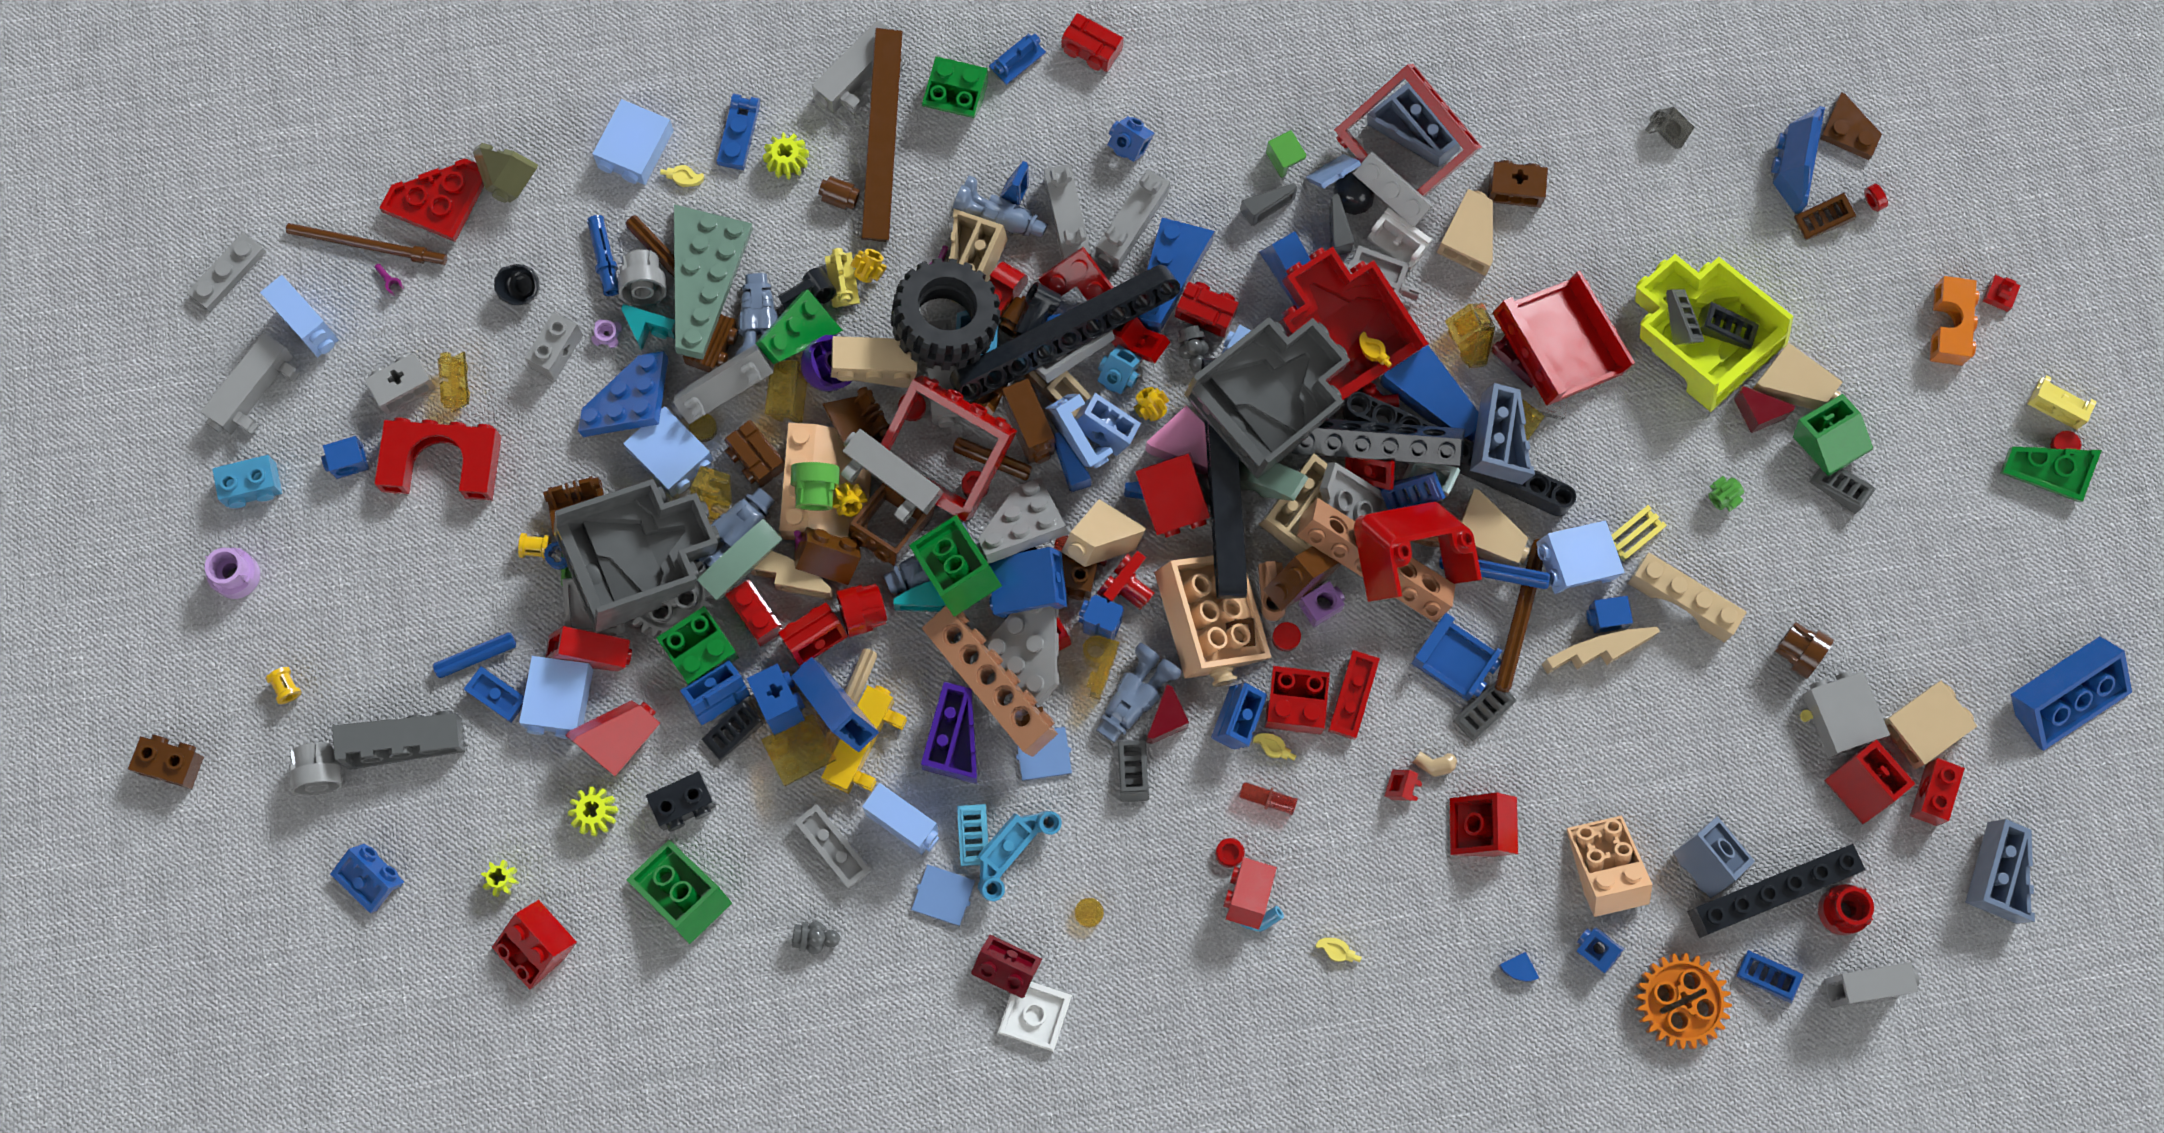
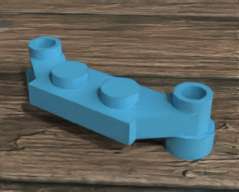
M1047 810L1026 816H1019L1014 813L977 856L981 861L978 890L983 898L989 901H998L1003 897L1005 886L1000 877L1038 833L1042 832L1053 835L1060 830L1062 820L1057 813ZM1047 817L1048 823L1044 826L1043 822L1044 819ZM991 883L992 888L987 892V886Z

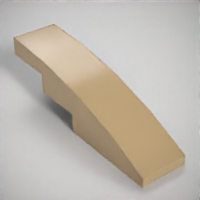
M1648 627L1601 635L1573 645L1547 658L1542 663V667L1549 674L1567 662L1572 661L1578 670L1600 656L1605 664L1608 665L1654 638L1660 630L1658 627Z

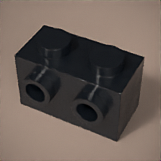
M700 771L646 795L656 821L663 831L667 829L669 832L675 831L685 825L684 821L693 817L695 819L706 817L712 813L711 809L716 807Z

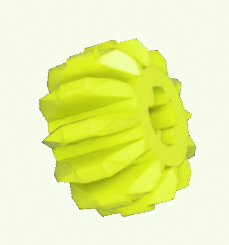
M784 132L781 134V139L772 136V144H765L764 146L766 153L763 154V160L765 163H768L766 165L769 172L775 171V176L778 179L783 174H786V178L790 180L791 173L793 172L800 176V168H807L808 162L806 159L809 158V151L805 149L804 140L797 141V136L794 133L789 138L786 137Z
M589 787L587 796L582 790L578 791L581 800L571 799L570 801L576 807V809L568 811L570 817H576L572 820L571 825L574 828L580 826L579 832L583 835L590 829L591 835L596 837L599 827L604 833H607L609 830L605 824L607 822L611 824L616 823V819L610 816V814L619 812L616 806H611L615 802V798L612 795L606 797L607 791L603 788L596 793L594 787ZM592 806L596 808L597 815L595 817L590 815L589 808Z

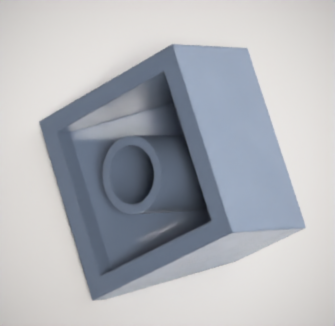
M1718 816L1673 852L1677 857L1679 865L1691 874L1698 888L1706 893L1710 899L1735 882L1755 862Z

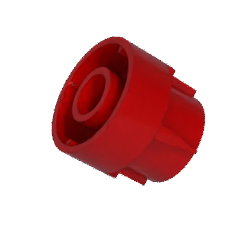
M876 584L863 587L858 585L836 591L839 609L849 638L873 631V628L886 624V610L879 587Z
M1842 884L1827 890L1821 896L1818 903V915L1824 927L1834 934L1845 936L1860 932L1867 925L1871 924L1874 902L1870 894L1866 892L1867 889L1850 884ZM1841 902L1846 903L1850 907L1851 914L1849 917L1843 914Z

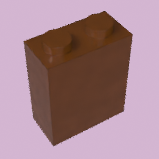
M1029 379L1003 388V408L1012 428L1017 430L1016 437L1028 464L1034 462L1041 464L1048 461L1051 455L1054 454L1055 437Z
M1312 546L1295 556L1263 590L1278 608L1283 611L1305 595L1319 588L1341 563Z

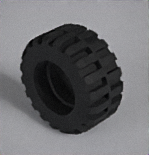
M942 258L932 259V264H928L926 261L918 264L916 271L910 269L905 274L904 279L900 280L892 305V333L895 340L900 341L899 347L906 354L908 352L911 353L912 360L917 363L920 360L926 362L925 367L931 369L935 365L941 366V370H950L951 366H956V369L964 368L967 365V361L973 364L980 359L981 354H986L991 342L994 340L1001 310L999 309V296L994 294L995 287L991 281H985L986 275L981 270L975 272L972 270L973 265L967 262L964 265L958 264L957 259L949 258L948 262H942ZM934 299L953 300L966 309L970 315L971 322L957 330L938 329L930 325L923 318L919 308L926 302Z

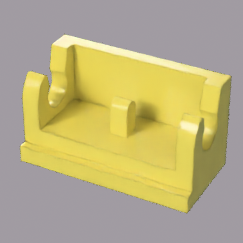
M2047 375L2045 378H2040L2027 403L2028 405L2076 430L2089 421L2096 405L2095 400L2084 401L2051 384V377Z

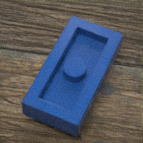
M480 666L464 687L467 693L510 723L522 710L524 696L482 666Z

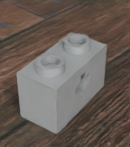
M553 312L525 357L530 368L556 381L583 336L578 324Z
M415 353L398 357L395 363L386 368L374 370L369 377L364 379L378 405L386 415L436 389ZM398 379H401L400 384L397 383Z

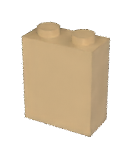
M1942 680L1926 689L1884 720L1890 734L1889 737L1915 770L1927 764L1977 727L1972 713L1967 708L1961 706L1956 699L1953 689L1944 684Z

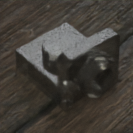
M1673 106L1655 111L1651 115L1650 123L1645 131L1648 134L1658 132L1674 149L1683 147L1695 127Z

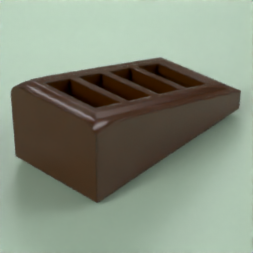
M1845 193L1839 194L1794 216L1805 241L1854 221L1856 218V214ZM1838 205L1843 214L1842 217H1838L1834 206ZM1827 209L1833 218L1831 222H1829L1824 212ZM1817 213L1824 223L1821 227L1814 216ZM1807 217H1809L1814 227L1812 231H1809L1804 221Z

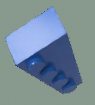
M1161 218L1147 270L1157 265L1166 266L1180 283V291L1170 301L1138 316V319L1146 329L1160 334L1184 292L1187 283L1195 271H1197L1204 255L1211 247L1215 231Z

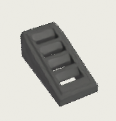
M1295 183L1244 199L1241 201L1240 212L1251 226H1255L1293 201L1296 196L1297 186Z
M1337 193L1332 195L1329 206L1330 248L1334 247L1340 256L1351 253L1355 241L1340 196Z
M1667 290L1672 343L1674 345H1688L1704 342L1686 291Z
M1819 467L1809 481L1854 514L1863 508L1876 490L1868 482L1844 469L1833 473L1828 481L1824 482L1822 478L1826 473ZM1838 477L1842 481L1837 486V488H1835L1832 486V484ZM1849 485L1851 488L1847 494L1842 492L1845 486ZM1856 491L1860 493L1857 499L1852 497Z
M1496 681L1453 720L1472 742L1517 701L1510 692L1504 693L1496 690ZM1494 692V694L1504 703V705L1502 706L1491 695V693ZM1486 700L1497 712L1493 714L1482 702ZM1476 707L1488 719L1486 722L1474 711ZM1469 715L1479 726L1477 730L1465 719L1466 716Z
M1146 740L1118 741L1121 802L1148 801L1149 783ZM1141 751V755L1124 756V752ZM1142 763V766L1125 767L1124 764ZM1142 775V778L1125 779V776Z

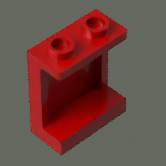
M1191 452L1135 471L1156 534L1164 533L1165 538L1181 533L1180 528L1190 525L1191 529L1208 524L1206 519L1211 517L1193 465L1194 461Z

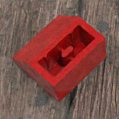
M1273 666L1264 728L1321 735L1325 729L1330 672Z
M1877 739L1865 745L1824 780L1862 825L1894 803L1916 784Z
M537 900L514 914L492 948L530 990L567 957L577 941L542 902Z

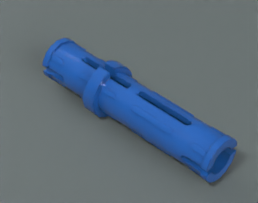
M594 215L587 219V224L597 261L595 266L596 273L600 275L603 295L615 296L619 294L616 274L618 266L613 261L604 217L602 215Z

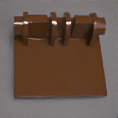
M867 387L860 388L857 391L858 396L823 403L843 444L852 432L857 433L859 429L881 443L890 426L884 417V412L879 410L880 405L875 403L876 400L873 397L872 390H868Z
M589 476V478L578 480L579 486L577 481L574 480L573 487L571 488L568 482L564 483L565 489H563L562 485L548 487V490L543 492L545 501L548 502L553 536H555L554 522L556 510L604 495L602 481L599 477L593 478V476Z

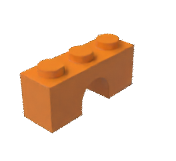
M1943 276L1935 285L1933 311L1948 314L1953 320L1954 328L1940 327L1931 336V362L1963 366L1975 355L1976 342L1973 341V334L1978 324V317L1975 316V307L1979 301V291L1976 290L1977 280Z

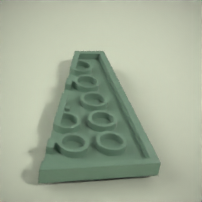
M674 204L675 348L677 354L704 359L753 231L752 223Z

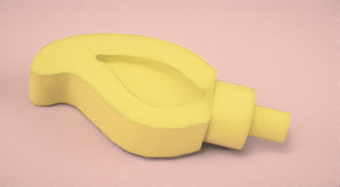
M686 165L660 170L661 175H666V178L673 179L677 185L682 187H694L704 181L703 173L696 174Z
M1260 733L1253 738V743L1261 744L1265 754L1270 758L1282 757L1285 760L1290 758L1293 761L1296 758V755L1291 753V749L1287 748L1284 741L1276 735Z
M1323 938L1315 945L1317 949H1324L1328 957L1334 962L1345 960L1360 962L1362 958L1355 955V951L1350 950L1344 941L1337 938Z

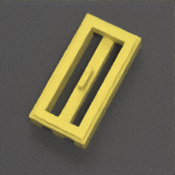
M1649 505L1611 535L1614 542L1642 517L1646 516L1648 518L1647 521L1619 544L1614 542L1617 553L1623 562L1667 526L1664 522L1661 523L1656 513H1652V508ZM1653 523L1656 528L1624 553L1622 551L1625 545Z

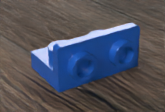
M366 844L348 849L330 873L370 914L379 909L392 890L401 887L404 883L398 876L397 871L393 867L388 866L378 856L376 850Z

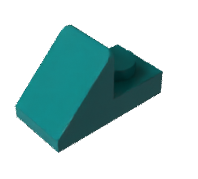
M623 304L622 312L641 350L644 347L649 331L653 336L660 339H666L667 337L675 339L674 319Z

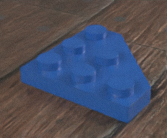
M660 351L638 355L581 410L578 428L581 436L589 437L659 425L668 364L666 353Z

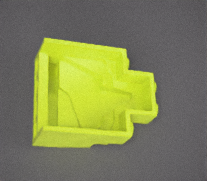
M1674 254L1668 260H1662L1657 265L1655 271L1649 277L1644 276L1635 287V302L1649 313L1640 323V339L1652 348L1654 354L1685 379L1687 383L1686 392L1710 412L1788 344L1794 316L1720 257L1716 258L1712 263L1707 262L1697 272L1678 255ZM1667 290L1686 291L1697 321L1701 309L1713 302L1758 323L1759 326L1752 348L1748 350L1703 335L1704 342L1674 345L1672 343ZM1721 320V323H1720V326H1719V327H1721V328L1723 327V324H1724V321H1723V320ZM1732 324L1731 326V333H1733L1735 324ZM1742 327L1740 337H1744L1746 328Z

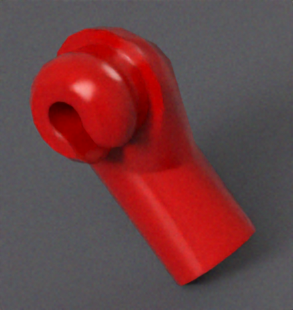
M1372 382L1362 387L1360 391L1396 408L1400 406L1398 394L1382 395Z

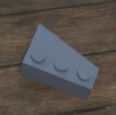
M1408 82L1367 114V125L1438 168L1460 151L1458 142Z
M1493 383L1482 393L1470 471L1518 484L1525 483L1535 475L1534 466H1531L1530 443L1526 440L1524 428L1526 420L1521 391L1519 389Z
M2007 819L1987 822L1965 903L2015 924L2035 922V913L2031 912V894H2034V885H2030V867L2033 866L2031 829Z

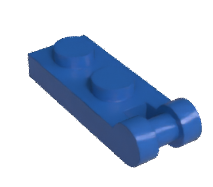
M732 94L730 110L717 157L718 166L739 170L745 169L759 113L760 98L751 97V99L742 98L740 94ZM740 108L748 110L747 116L739 114Z

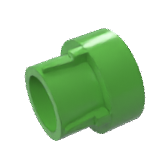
M821 462L792 464L790 484L795 487V507L810 511L831 510L833 508V490L839 487L840 467Z

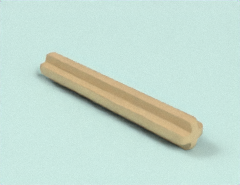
M866 648L862 650L845 690L856 705L877 658L876 652ZM830 729L827 732L821 750L828 755H833L840 738Z

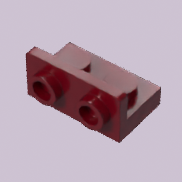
M990 934L978 954L971 974L1011 994L1024 998L1042 962V958Z

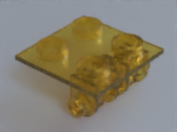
M813 713L804 717L805 721L776 735L771 734L761 739L784 786L836 761Z

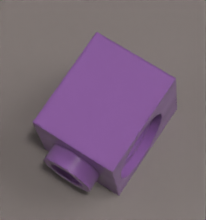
M1328 581L1302 597L1298 605L1314 628L1341 612L1345 605L1343 602L1345 597L1339 587H1333L1331 582ZM1317 599H1328L1331 607L1327 609L1321 608L1317 604Z

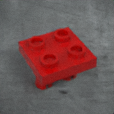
M1138 550L1132 557L1127 554L1113 571L1117 576L1115 578L1110 576L1096 594L1107 599V603L1113 601L1116 596L1119 597L1121 595L1141 610L1155 593L1135 578L1136 570L1146 557Z

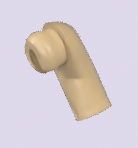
M1420 751L1412 763L1431 776L1437 777L1454 771L1457 758L1453 754L1447 753L1443 757L1432 759Z

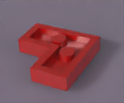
M1084 247L1046 271L1038 279L1042 285L1061 296L1077 287L1087 301L1114 288Z

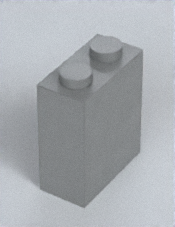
M1852 670L1835 676L1836 681L1827 683L1826 679L1810 684V690L1803 694V698L1808 710L1813 715V722L1829 758L1863 747L1876 739L1880 741L1890 735L1864 672L1853 675Z
M1911 962L1844 973L1824 979L1831 1008L1900 997L1919 992L1917 987L1919 986V976L1916 969L1912 967Z

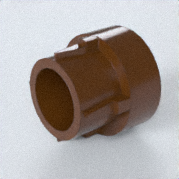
M1795 621L1774 652L1793 664L1791 670L1807 680L1832 646L1834 639L1819 629L1814 633Z

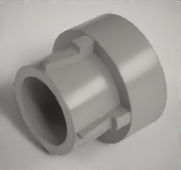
M634 250L622 256L618 288L619 296L624 302L634 306H650L662 301L666 296L665 274L660 269L658 256L651 250Z
M323 742L308 743L297 746L291 751L289 775L291 792L293 794L302 796L321 795L334 792L342 787L340 763L335 760L334 748H332L331 744Z

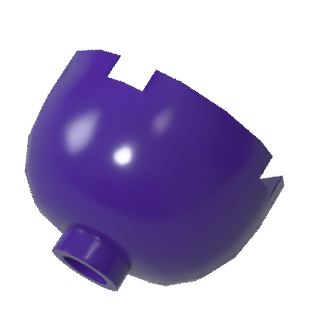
M824 335L812 341L803 351L801 357V372L805 380L812 387L823 392L837 391L852 382L840 381L837 378L831 377L832 339L836 335Z

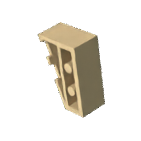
M953 209L954 221L949 258L957 259L958 264L964 265L967 262L973 265L972 270L975 272L981 270L986 275L985 281L987 282L990 280V274L995 269L1008 240L1004 226Z
M833 336L831 377L837 378L840 381L854 380L909 388L912 380L916 377L917 362L911 359L910 352L906 354L899 347L900 341H896L895 338Z
M1315 454L1310 456L1298 471L1305 474L1308 480L1294 501L1277 499L1259 523V526L1297 555L1312 547V545L1297 537L1301 515L1317 498L1323 501L1320 486L1327 463Z

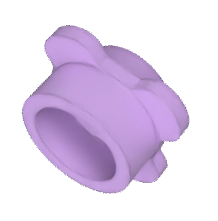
M602 319L596 321L595 335L592 336L593 344L596 346L604 344L610 348L617 347L619 344L618 334L622 330L621 324ZM609 332V335L605 336L604 333Z

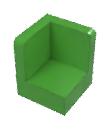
M1292 130L1267 143L1266 154L1281 178L1286 176L1289 167L1306 159V153Z

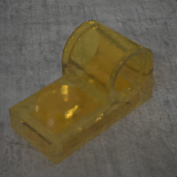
M1091 636L1084 642L1082 650L1083 661L1086 665L1097 669V673L1091 671L1086 687L1091 688L1089 697L1101 700L1120 642L1101 636ZM1093 646H1098L1104 653L1102 656L1095 658L1090 656L1088 650Z

